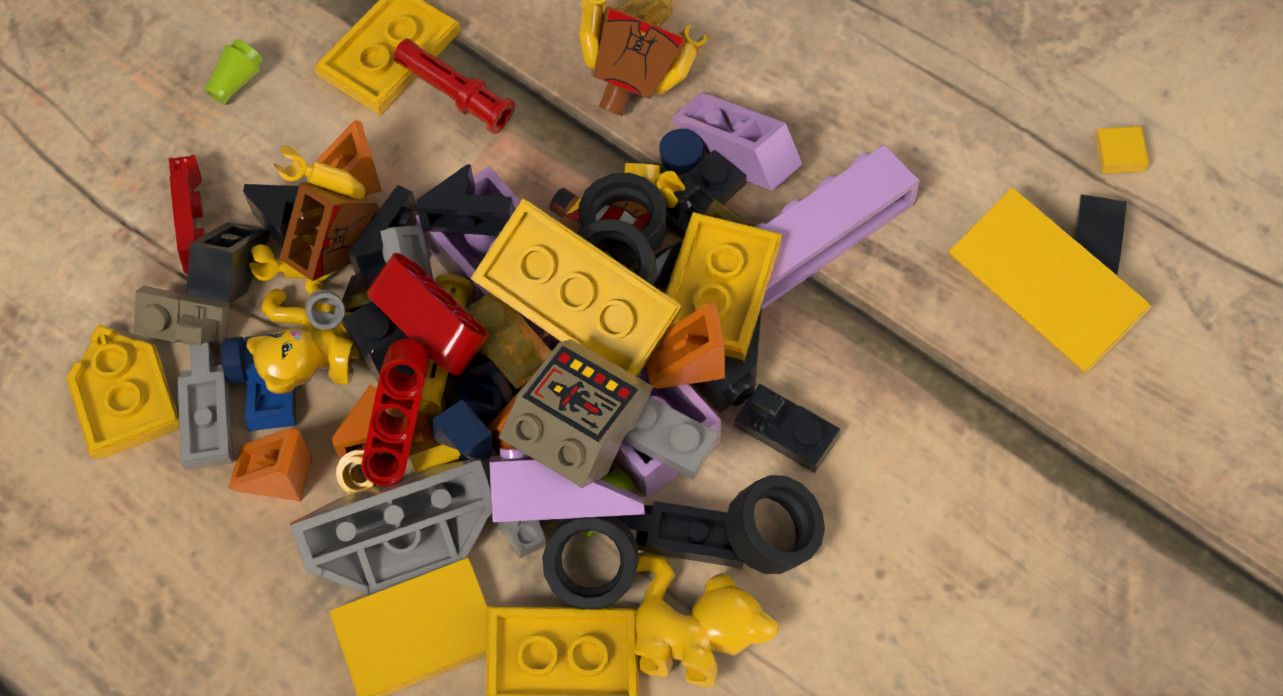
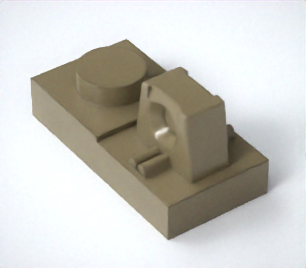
M143 286L136 290L134 334L189 345L195 343L196 345H202L209 342L212 350L221 351L222 341L228 335L229 303Z

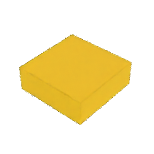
M1142 126L1097 129L1095 142L1101 174L1146 172L1149 161Z
M434 438L411 446L409 453L414 471L417 472L458 459V456H461L458 450L438 443Z

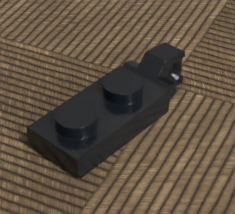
M654 501L653 505H644V514L616 516L630 528L638 544V550L655 555L743 569L744 562L735 554L727 537L725 521L727 512Z

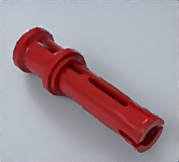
M409 38L402 40L393 54L394 62L455 101L458 111L464 115L472 114L487 124V130L491 133L497 134L510 120L515 109V102L510 98L502 99L488 90L483 80L479 78L469 79L445 62L422 49Z

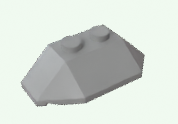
M480 458L443 464L405 475L396 484L390 486L376 485L338 498L290 523V527L306 572L322 576L339 585L369 596L467 558L488 517L492 513L491 490Z

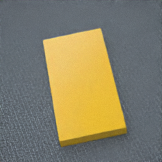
M1013 187L948 251L953 260L1084 375L1151 309V304Z
M524 198L470 278L561 342L573 339L635 376L639 375L684 307Z

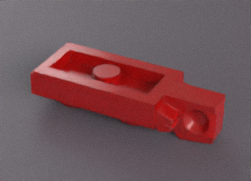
M195 154L168 158L177 251L183 272L188 275L190 243L205 235V229H197L196 218H203L204 212L200 191L194 192L195 188L202 182Z

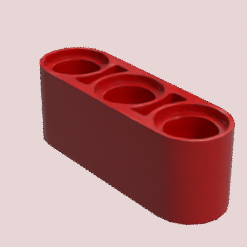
M394 252L366 291L368 297L411 340L420 343L426 349L429 358L434 363L451 374L461 375L489 336L485 328L422 267L400 253Z
M402 339L394 342L388 348L379 375L362 458V472L371 483L379 486H390L401 480L408 462L429 365V355L426 349L420 343L413 340ZM404 364L415 370V373L410 375L402 374L394 366ZM390 408L398 409L406 416L393 417L385 410ZM389 452L396 458L384 459L377 453Z

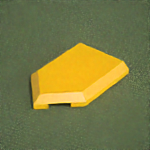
M98 324L89 338L90 345L79 363H74L66 376V381L90 457L106 458L174 432L180 424L179 414L156 346L141 339L134 340L116 333L114 329Z

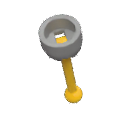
M307 280L305 289L311 295L306 301L305 312L309 322L314 327L323 330L336 327L342 321L345 313L342 300L335 292L322 290V281ZM333 305H336L334 312L331 311V310H332V306H333Z

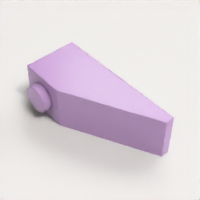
M701 92L671 117L673 123L678 128L695 132L701 138L703 148L708 152L717 151L746 174V181L767 190L773 191L802 165L786 123Z
M513 446L500 448V456H491L489 463L493 522L644 514L642 497L601 479L581 488Z

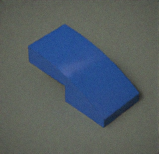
M273 334L258 335V336H271V335H273ZM255 336L245 337L243 373L247 382L245 421L249 431L296 426V387L292 392L286 394L270 392L266 387L265 380L257 373L253 355L247 349V340Z

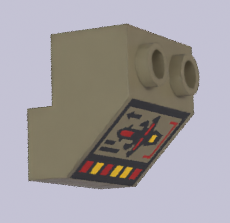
M568 339L557 344L519 392L499 438L579 487L584 488L607 475L626 433L635 428L654 386L573 339Z

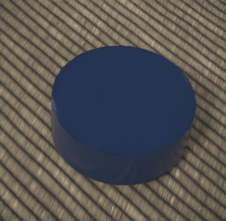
M675 129L668 132L661 139L659 145L660 161L668 171H673L676 174L690 172L703 160V143L701 138L695 132L687 129Z
M242 336L225 338L221 344L222 368L225 379L229 384L246 383L243 373L245 340Z

